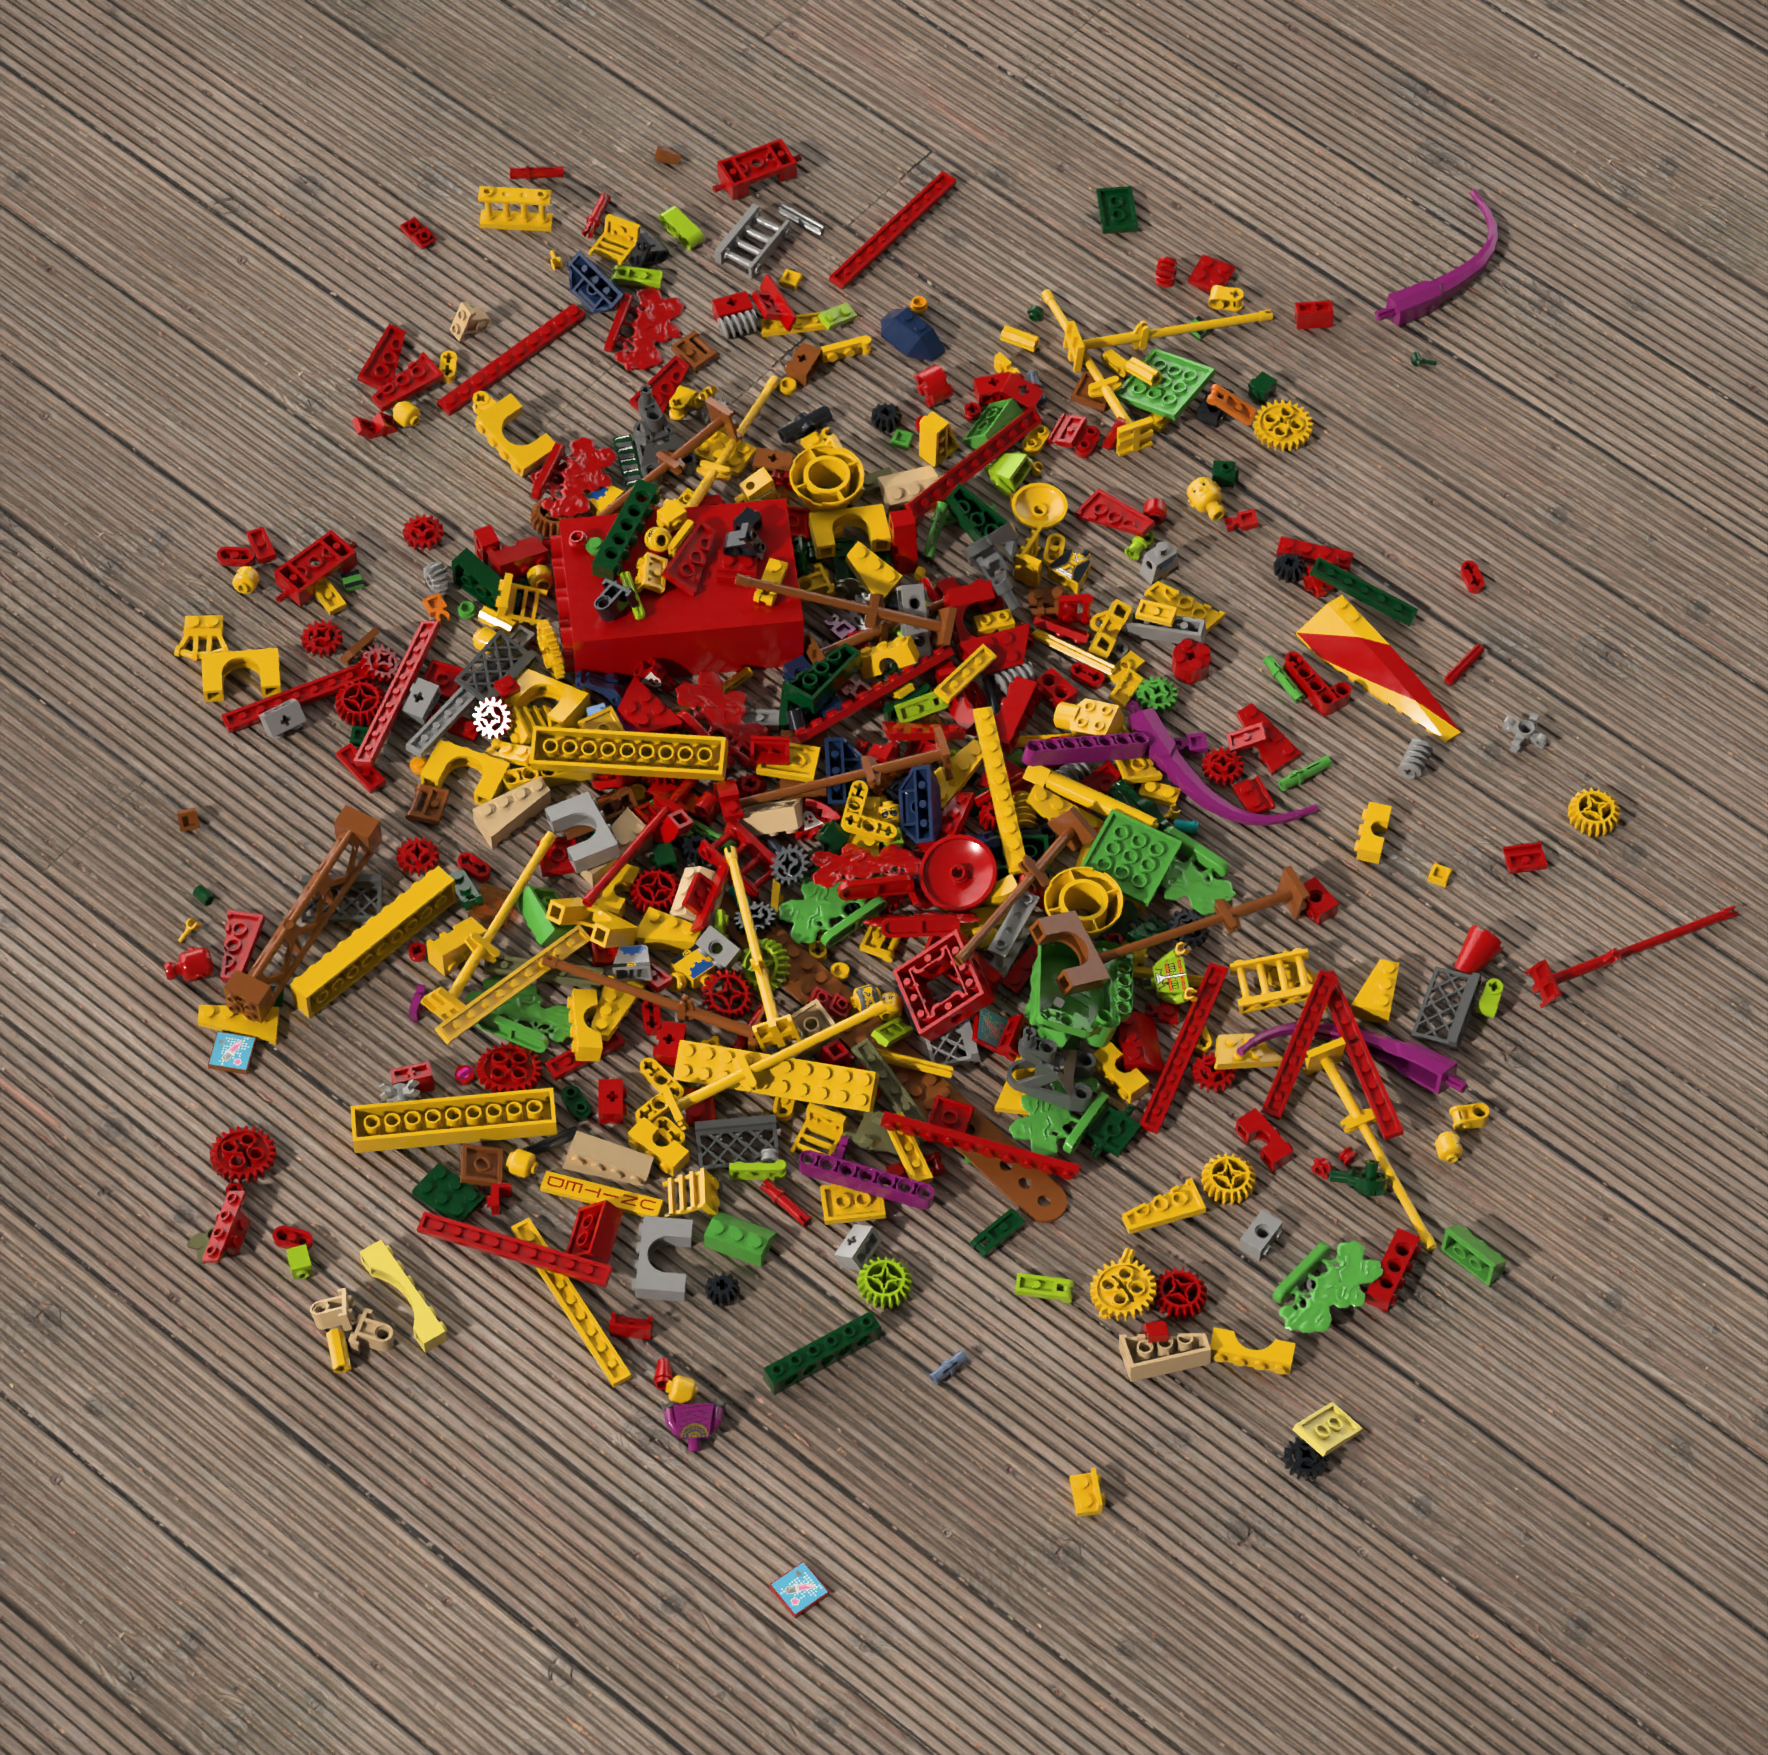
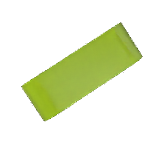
M676 206L669 208L658 216L661 225L687 250H691L705 241L702 231Z

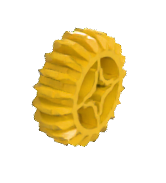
M1591 787L1589 792L1583 789L1581 793L1577 792L1568 806L1570 824L1574 825L1575 830L1581 829V834L1584 832L1588 833V837L1591 834H1595L1597 838L1599 833L1605 836L1607 832L1611 833L1613 828H1616L1620 820L1618 801L1614 800L1613 795L1607 796V791L1602 793L1600 788L1597 791H1593ZM1582 806L1586 807L1583 811L1579 810ZM1605 814H1608L1609 816L1603 820L1602 817H1604Z
M1225 1152L1223 1157L1217 1154L1215 1159L1211 1158L1209 1163L1205 1164L1201 1175V1184L1204 1185V1192H1208L1209 1198L1215 1197V1202L1222 1200L1223 1205L1226 1202H1230L1232 1206L1234 1201L1240 1204L1242 1199L1247 1200L1256 1186V1174L1254 1173L1253 1166H1249L1248 1160L1243 1161L1242 1155L1236 1158L1234 1153L1228 1156Z

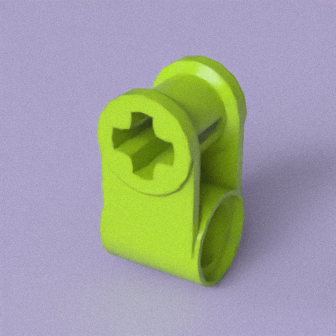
M1493 978L1487 981L1482 996L1479 998L1475 1013L1494 1019L1504 987L1500 980Z

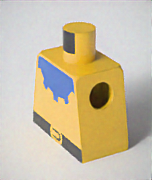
M612 485L600 487L595 491L585 490L583 492L590 501V512L594 516L625 493V491ZM622 507L619 510H617L614 514H619Z
M696 944L670 961V972L683 973L686 978V985L692 989H696L702 984L706 986L704 981L709 979V975H716V966L712 963L713 960L709 955L706 958L697 950L700 947Z

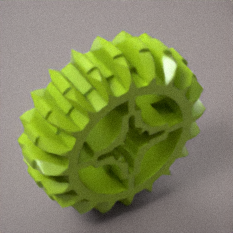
M768 938L758 939L762 958L770 974L771 989L774 991L776 988L782 987L781 983L787 981L785 975L790 974L787 971V968L791 967L790 964H787V960L790 957L785 956L787 950L782 949V944L776 943L775 940H769ZM750 947L745 948L744 952L746 955L740 957L743 960V963L739 964L743 967L740 973L745 974L743 980H749L748 986L751 985L754 987V990L760 991L755 972L750 963V959H752Z
M886 1255L884 1260H881L878 1256L876 1262L870 1259L869 1265L864 1264L863 1270H860L858 1273L857 1290L861 1293V1298L866 1299L867 1305L873 1302L874 1309L878 1305H881L882 1310L885 1306L892 1309L893 1304L899 1307L901 1301L905 1302L907 1300V1296L911 1293L912 1275L909 1273L908 1267H903L902 1261L896 1263L895 1257L890 1261ZM884 1278H886L885 1288H883Z

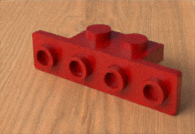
M766 274L760 286L762 292L754 291L751 298L764 319L781 321L786 331H791L797 317L772 277Z
M725 865L718 868L712 881L701 872L694 875L682 903L685 908L696 915L690 929L692 933L704 930L709 923L708 918L715 909L716 899L720 896L722 885L728 878L730 866Z
M245 1191L228 1192L203 1255L202 1261L204 1263H219L225 1250L230 1256H238L251 1223L240 1210L246 1197Z

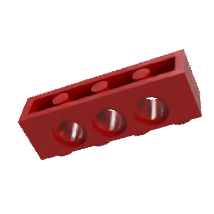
M1397 1228L1381 1261L1383 1274L1370 1284L1366 1292L1365 1303L1386 1312L1390 1305H1395L1398 1298L1396 1292L1398 1289L1402 1290L1406 1281L1404 1276L1406 1272H1411L1414 1264L1412 1259L1414 1256L1418 1257L1422 1248L1419 1245V1236ZM1390 1269H1396L1398 1272H1393Z

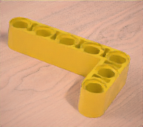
M574 724V725L571 727V728L580 729V727H579L578 724ZM526 766L504 772L503 789L507 793L540 776L549 788L589 780L595 777L596 774L533 770L531 766Z

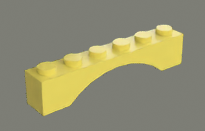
M379 1240L360 1251L361 1262L372 1277L392 1284L408 1299L414 1312V1338L426 1353L447 1341V1328L442 1321L439 1322L437 1320L433 1307L431 1305L427 1306L423 1293L415 1289L412 1277L410 1275L406 1276L403 1272L404 1267L399 1260L396 1261L394 1259L390 1246H385L382 1240Z

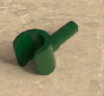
M1413 352L1410 358L1412 365L1415 367L1421 364L1435 366L1437 364V361L1421 358L1419 352Z
M888 664L887 670L874 677L898 673L897 664Z

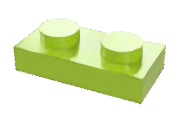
M847 302L820 312L818 315V319L827 330L851 322L857 317V314Z

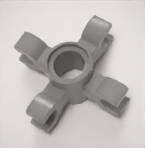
M1532 712L1528 720H1523L1519 723L1509 716L1506 717L1503 721L1505 724L1502 729L1515 733L1510 751L1517 753L1521 745H1528L1531 742L1540 749L1544 748L1548 737L1534 732L1539 722V714Z
M412 1079L407 1084L397 1083L393 1086L388 1082H384L379 1085V1088L385 1091L380 1094L381 1102L389 1103L421 1099L420 1091L415 1089L419 1081Z

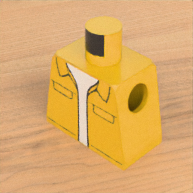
M762 467L739 484L741 494L733 498L735 503L751 502L755 499H778L773 479L766 469Z

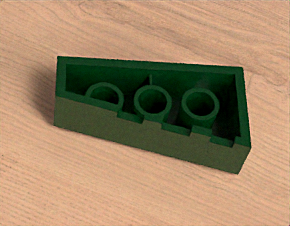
M960 483L948 495L945 503L949 504L947 508L973 542L982 539L1008 523L1006 519Z
M466 547L451 561L453 583L483 605L498 611V607H495L497 596L501 594L498 587L502 578ZM519 592L516 593L514 615H519L521 612L523 595Z
M844 643L827 654L824 660L816 661L810 669L805 672H799L796 674V678L791 681H785L783 683L785 698L815 715L862 667L861 651Z

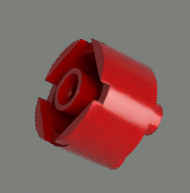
M938 364L932 365L914 375V379L918 384L916 386L917 392L920 396L924 395L926 397L925 402L929 408L953 396L951 384H947V376Z
M1188 638L1183 639L1174 648L1172 654L1171 670L1174 673V677L1185 684L1203 681L1209 673L1210 648L1199 641Z

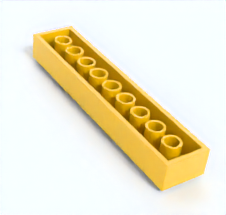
M533 726L529 764L533 770L725 781L728 742L726 737Z
M439 866L434 870L428 871L425 877L419 882L413 883L409 890L398 895L396 900L390 905L384 906L380 913L375 917L369 918L365 925L360 929L354 930L350 937L339 942L337 947L331 952L325 953L321 960L316 964L310 965L301 976L295 977L290 984L293 1005L307 1018H312L457 901L455 880Z
M680 1040L673 1079L708 1085L733 1073L732 1058H737L738 1055H744L750 1066L771 1054ZM787 1058L754 1074L758 1088L749 1093L873 1113L880 1073ZM740 1083L728 1088L730 1090L747 1092Z
M553 1088L350 1106L354 1153L557 1134Z

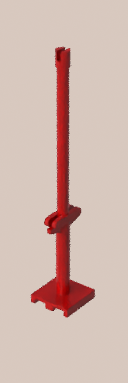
M729 760L726 763L725 779L729 776L727 768L730 766ZM684 779L671 796L658 792L654 795L653 805L660 810L592 890H589L583 897L582 903L586 907H591L596 902L599 895L652 835L667 815L681 808L687 814L688 808L681 801L699 779Z
M1727 907L1717 913L1620 950L1617 947L1613 948L1604 955L1552 974L1545 959L1539 961L1527 970L1525 974L1526 976L1531 974L1535 983L1532 986L1534 994L1539 992L1543 1001L1540 1007L1543 1008L1562 996L1558 984L1603 967L1606 969L1617 961L1723 920L1726 921L1738 916V911L1731 914L1730 911L1736 907Z

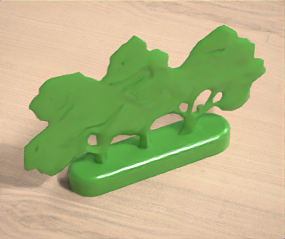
M1166 827L1163 833L1182 841V846L1178 852L1189 858V860L1181 862L1176 857L1174 858L1161 882L1162 887L1165 888V899L1179 900L1183 896H1188L1191 907L1200 914L1215 913V900L1224 898L1226 901H1230L1236 895L1231 881L1218 880L1213 877V875L1219 878L1225 877L1230 871L1229 864L1175 827ZM1193 862L1206 870L1203 872L1198 871Z
M875 873L872 875V878L882 877L883 873ZM811 879L804 880L801 887L804 900L791 899L781 904L778 911L780 912V920L794 923L790 936L797 944L801 942L812 944L816 940L817 932L822 929L827 931L822 935L821 942L826 948H830L863 926L865 920L879 915L888 903L881 896L873 898L868 903H866V899L844 901L840 899L837 891L838 886L843 882H838L835 886L826 888L820 884H814V881ZM852 902L859 903L861 907L849 916L845 913L844 907ZM838 916H842L844 918L842 921L831 927L829 921L831 918H835ZM820 921L823 925L819 926L817 922Z
M493 976L484 979L483 987L486 989L485 991L501 981L502 978ZM530 985L476 1025L484 1031L541 1053L549 1045V1040L543 1033H548L549 1038L555 1042H563L567 1037H570L572 1023L568 1021L570 1008L560 1005L551 1006L550 1008L541 1007L543 999L537 994V986ZM471 991L465 1000L470 1003L485 991ZM506 1014L512 1020L504 1018L500 1015ZM521 1020L528 1021L532 1024L533 1029L518 1022ZM547 1024L550 1026V1028L545 1030L543 1028L538 1029L541 1025Z
M1093 1076L1089 1079L1074 1078L1073 1083L1089 1086L1092 1092H1096L1101 1088L1100 1081ZM1059 1080L1050 1083L1053 1091L1067 1094ZM1100 1092L1094 1101L1090 1103L1089 1108L1081 1119L1074 1117L1070 1110L1030 1095L1021 1096L1022 1108L1029 1112V1116L1017 1118L1010 1125L1009 1131L1012 1133L1014 1140L1025 1141L1029 1139L1031 1141V1152L1050 1156L1058 1152L1057 1140L1065 1137L1067 1139L1063 1145V1151L1072 1155L1085 1138L1086 1131L1106 1108L1110 1095ZM1070 1121L1076 1122L1077 1125L1072 1132L1067 1134L1063 1126ZM1052 1132H1057L1059 1134L1055 1136L1052 1134Z
M1352 1240L1350 1243H1339L1337 1246V1256L1335 1259L1328 1260L1332 1248L1325 1241L1320 1242L1280 1283L1273 1293V1300L1279 1304L1285 1303L1293 1294L1295 1295L1294 1304H1287L1279 1309V1316L1285 1320L1284 1328L1290 1331L1298 1329L1302 1333L1328 1331L1332 1320L1329 1312L1330 1306L1336 1305L1338 1308H1348L1350 1305L1354 1307L1364 1306L1365 1293L1362 1292L1359 1285L1373 1283L1383 1274L1380 1261L1372 1259L1363 1260L1365 1247L1356 1240ZM1338 1262L1340 1266L1337 1267L1333 1263ZM1325 1263L1328 1269L1327 1272L1315 1276L1313 1273ZM1309 1278L1315 1281L1316 1286L1312 1291L1301 1292L1299 1290ZM1310 1294L1311 1297L1307 1298L1305 1295ZM1300 1297H1303L1306 1301L1304 1308L1299 1303L1302 1300ZM1295 1304L1298 1306L1297 1310L1293 1308Z

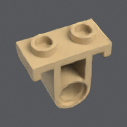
M467 301L461 302L450 331L459 342L465 341V334L479 333L487 330L491 325V319L481 307H471Z
M346 1287L337 1289L339 1296L320 1300L312 1304L310 1312L318 1329L323 1330L342 1325L344 1331L352 1330V1321L355 1320V1316L351 1307H354V1300L352 1295H348Z
M365 1308L363 1313L357 1317L355 1332H351L348 1343L350 1344L351 1352L360 1354V1345L378 1351H389L395 1342L393 1329L388 1324L375 1321L373 1310ZM381 1336H387L386 1339H380Z

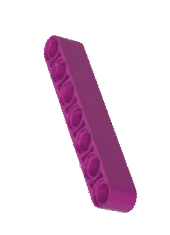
M1142 732L1031 740L1026 743L1022 761L1028 766H1045L1142 758L1145 755L1149 737Z
M805 1150L799 1156V1170L805 1176L922 1210H927L933 1206L934 1189L929 1184L812 1150Z

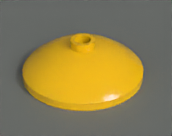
M1031 483L1025 485L1015 493L1012 499L1014 517L1022 525L1031 529H1037L1038 526H1042V530L1055 527L1063 521L1067 514L1068 504L1065 495L1058 488L1050 484Z

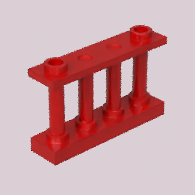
M738 820L728 821L724 829L725 834L712 844L703 839L698 852L703 859L707 860L716 869L725 865L729 866L726 857H723L717 849L730 839H733L739 845L736 848L738 857L746 852L753 858V860L740 869L746 895L755 902L760 892L758 889L770 879L775 878L771 875L774 870L770 866L775 863L771 859L777 857ZM760 865L767 872L754 883H751L745 875ZM729 869V871H728L729 882L733 884L731 872H730V869Z

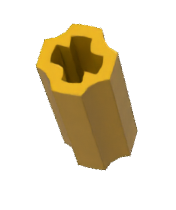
M1008 325L1004 326L1000 335V340L1035 352L1038 347L1040 338Z
M1132 357L1125 365L1127 372L1151 386L1156 387L1162 380V372L1136 357Z
M487 605L483 606L478 615V621L498 631L501 630L508 636L519 626L517 620L512 619L509 621L508 618H496L497 610Z
M339 1328L331 1329L326 1333L333 1372L339 1374L346 1373L351 1369L344 1330Z

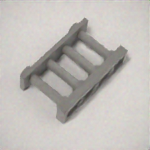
M753 203L715 249V262L722 264L725 259L729 258L748 267L749 278L752 279L756 274L760 273L762 266L782 241L789 237L791 233L790 220H786L782 226H779L761 217L759 206ZM758 223L776 233L770 238L751 227ZM750 235L766 243V245L761 250L743 241L742 238ZM735 247H740L757 256L753 261H750L732 251Z
M1027 891L1012 906L988 948V952L995 954L990 965L1003 975L1001 981L1004 980L1025 946L1027 936L1031 935L1029 928L1038 919L1032 916L1031 913L1040 897Z

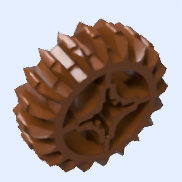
M540 500L532 508L530 522L533 530H537V534H543V537L560 535L559 519L579 518L581 514L578 513L572 517L564 515L559 518L551 517L550 511L543 509L541 506L543 500Z

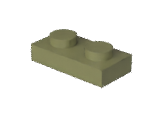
M890 467L864 475L863 487L865 491L862 496L880 491L877 478L893 474Z

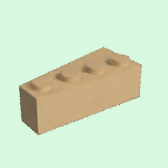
M540 776L472 809L474 823L492 850L498 846L497 844L501 840H506L511 836L510 833L516 828H521L526 820L530 817L533 818L551 804L550 789Z
M628 807L611 826L614 833L613 837H617L621 844V848H619L620 856L646 826ZM653 833L628 862L653 845ZM618 858L583 871L580 875L594 887Z
M576 1131L562 1169L644 1186L654 1157Z
M1183 1333L1177 1336H1169V1341L1148 1343L1146 1334H1137V1337H1127V1334L1119 1335V1350L1130 1382L1211 1363V1348L1205 1333Z

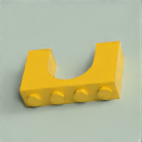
M510 393L476 417L475 427L480 434L483 433L488 443L499 451L501 458L507 460L512 470L523 478L546 462L555 442L547 433L528 445H515L504 437L502 433L503 427L519 417L523 407Z
M883 504L809 513V528L816 559L835 557L836 544L833 533L840 527L855 526L864 530L868 535L872 552L891 550V535Z
M278 648L201 654L205 702L224 701V679L231 671L239 668L252 669L259 674L263 698L282 692Z
M525 668L515 679L521 687L520 692L505 699L504 705H511L508 709L511 711L513 706L521 709L538 698H554L559 703L547 715L548 726L571 728L586 713L585 709L591 706L589 693L528 668Z
M439 739L420 774L421 784L441 788L451 771L459 767H472L482 774L474 791L475 804L482 805L500 796L503 790V775L506 771L511 770L510 763L504 759H497L486 753H479L468 747H461L450 741Z
M580 897L550 900L545 918L556 924H580L591 927L593 931L590 941L604 948L634 945L639 929L638 926L594 904L591 907H586Z

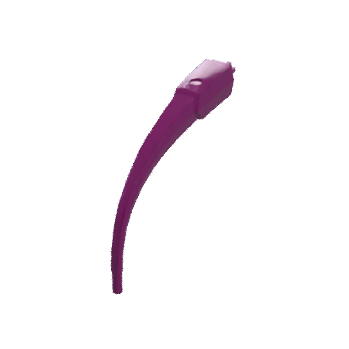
M1472 189L1469 194L1485 216L1488 227V237L1484 246L1473 258L1449 273L1432 281L1425 280L1388 294L1386 308L1374 313L1377 321L1390 317L1397 326H1401L1438 309L1441 303L1457 294L1485 270L1496 250L1498 227L1488 205L1475 189Z
M1134 700L1126 705L1131 713L1127 721L1128 731L1130 733L1142 732L1149 737L1145 752L1147 759L1150 758L1154 763V767L1159 768L1173 784L1181 788L1188 797L1204 809L1230 821L1257 826L1287 823L1318 812L1316 804L1301 810L1276 815L1250 813L1231 805L1206 786L1190 768L1176 749L1175 741L1163 725L1154 708L1141 710L1137 701Z
M1297 1022L1278 1025L1257 1034L1239 1047L1237 1053L1243 1055L1267 1040L1279 1036L1292 1035ZM1320 1022L1314 1037L1332 1041L1340 1038L1334 1023ZM1360 1029L1371 1056L1395 1067L1398 1073L1436 1094L1446 1091L1449 1087L1461 1093L1465 1092L1468 1084L1456 1077L1457 1062L1414 1042H1402L1385 1035Z

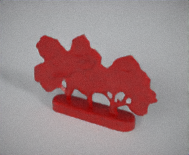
M647 286L645 289L637 291L636 295L640 302L635 307L631 306L633 296L624 293L625 296L621 300L605 342L604 351L610 353L614 351L618 341L622 342L624 349L615 353L614 357L617 362L624 364L626 370L633 371L636 368L645 370L651 366L661 364L663 362L662 355L655 347V342L665 343L670 338L681 337L679 327L672 324L670 320L680 316L684 309L683 303L677 297L663 300L659 289ZM629 310H633L638 314V317L633 322L626 321ZM624 325L634 328L633 336L625 338L620 335ZM626 342L632 343L635 347L634 350H631Z
M580 437L578 440H573L569 443L572 451L571 455L564 456L565 445L556 442L533 485L531 499L540 501L546 490L549 489L551 497L545 498L541 502V506L543 509L550 511L551 517L559 518L562 515L572 517L578 513L590 511V501L583 492L585 490L595 491L600 487L612 485L610 476L602 472V469L612 466L617 459L616 453H613L611 448L596 450L593 440ZM561 460H565L569 466L563 471H558L557 468ZM554 474L563 476L564 481L558 486L550 484ZM554 490L560 491L563 496L559 498Z
M701 671L698 677V685L683 682L675 689L678 693L677 703L681 706L692 708L694 716L686 710H681L676 714L683 721L682 728L689 735L711 736L715 731H721L726 736L729 751L734 748V745L732 747L730 745L738 742L748 728L759 736H769L768 727L759 723L749 724L743 722L742 718L747 714V708L744 705L747 693L733 690L728 694L723 693V681L715 671ZM701 706L702 709L698 712L697 708ZM705 717L710 729L707 731L697 719ZM744 751L743 753L750 758V754ZM730 754L727 759L730 761V766L727 768V771H729L735 764ZM737 758L738 763L742 767H748L746 764H744Z
M851 842L841 848L842 854L840 856L829 851L814 852L809 860L815 866L820 867L818 871L812 874L814 884L831 888L838 882H843L838 886L837 891L840 899L844 901L875 898L877 896L901 895L911 892L915 887L912 877L919 875V867L922 861L920 858H916L913 852L903 849L896 844H890L882 848L878 856H873L869 850L858 848L857 845ZM895 866L898 867L897 872L892 874L891 869ZM875 873L887 875L885 877L872 878V875Z
M925 911L913 914L912 916L883 914L865 920L863 924L881 927V932L888 938L947 936L956 929L960 930V924L978 922L981 919L979 917H971L976 915V913L970 911L941 914L937 911Z

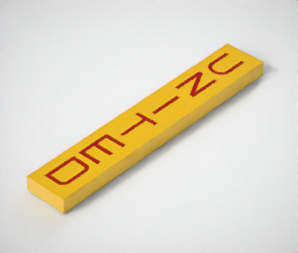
M550 1171L545 1172L540 1186V1191L589 1204L607 1200L623 1212L641 1217H659L663 1206V1200Z

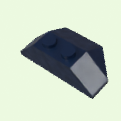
M578 251L568 263L570 291L593 314L613 310L624 298L623 289L601 267L581 251Z
M893 309L881 319V337L906 357L933 362L945 353V348L933 327L910 309Z
M844 737L824 738L826 777L862 769L861 757L863 755L849 744ZM854 781L826 787L828 806L846 805L849 791ZM857 788V797L860 795L861 788Z
M932 765L915 766L911 768L910 773L899 788L900 828L916 844L935 842L942 827L940 785Z

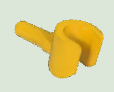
M551 250L552 259H550L552 269L555 270L556 267L563 268L561 258L555 255L554 250Z
M918 566L914 579L920 581L925 578L926 570Z
M1172 804L1169 807L1168 813L1163 816L1165 819L1175 820L1179 817L1181 810L1175 812L1177 805Z
M188 919L186 921L187 928L178 941L182 943L192 930L198 931L202 924L200 922L194 924L196 919Z

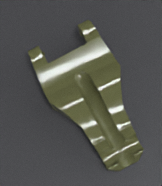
M855 1110L853 1116L862 1121L856 1134L848 1131L844 1132L843 1136L849 1137L848 1142L861 1147L867 1153L890 1152L898 1155L887 1130L880 1126L883 1113L880 1111L868 1113ZM915 1138L918 1146L920 1147L919 1139Z

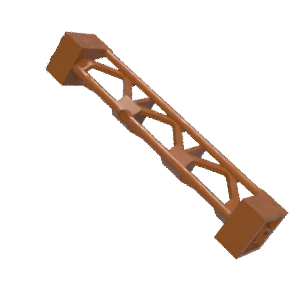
M344 806L334 821L336 841L248 974L235 970L224 986L226 1004L230 1011L243 1014L248 1020L257 1021L262 1024L287 982L367 861L371 859L382 842L380 820L350 806ZM350 844L352 850L346 874L331 879L328 876L329 872L347 845ZM360 845L364 855L354 869L357 852ZM342 884L343 887L334 899L330 887ZM313 897L319 899L314 922L298 927L296 922ZM326 902L330 904V906L324 914V916L322 917L324 905ZM310 932V937L304 946L301 947L298 936ZM280 946L286 947L281 972L266 977L263 974L264 970ZM294 951L298 955L290 966L292 952ZM278 982L277 987L272 993L271 986L268 984Z

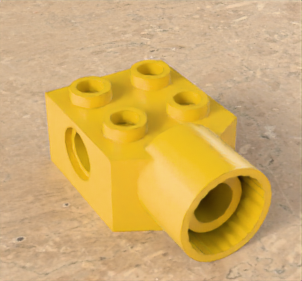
M1087 698L1078 705L1060 702L1054 713L1055 727L1071 731L1074 737L1118 734L1125 720L1119 705Z

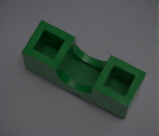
M831 820L823 824L814 838L822 845V852L829 851L837 855L839 850H842L841 848L848 843L846 840L850 834L844 831L837 822ZM812 849L807 851V854L812 857V854L816 851ZM814 864L808 867L811 874L806 873V878L813 880L812 874L818 871L820 867Z

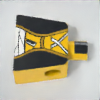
M1082 549L1078 554L1072 550H1067L1048 566V578L1078 594L1090 573L1091 562L1088 560L1091 557L1090 553L1085 549Z

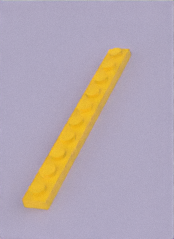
M992 706L973 709L974 722L1008 873L1013 876L1021 875L1024 873L1018 867V863L1023 861L1022 858L1026 855Z
M578 924L439 1024L435 1031L448 1045L553 968L542 965L545 954L555 956L564 961L588 944L591 937Z
M530 1218L511 1226V1231L517 1239L548 1247ZM535 1267L613 1388L631 1379V1373L568 1276Z

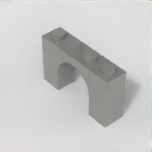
M588 791L545 808L547 822L554 834L578 825L590 826L596 830L594 835L588 840L567 848L569 861L577 874L620 857V841L617 837H613L614 833L611 825L605 823L606 818L603 811L598 810L599 807L595 797L591 798Z
M644 1216L643 1224L639 1223L638 1230L641 1242L637 1241L636 1254H639V1259L634 1261V1272H637L636 1278H632L631 1289L635 1290V1298L685 1302L687 1274L661 1272L650 1264L649 1258L655 1250L664 1246L691 1248L693 1220Z

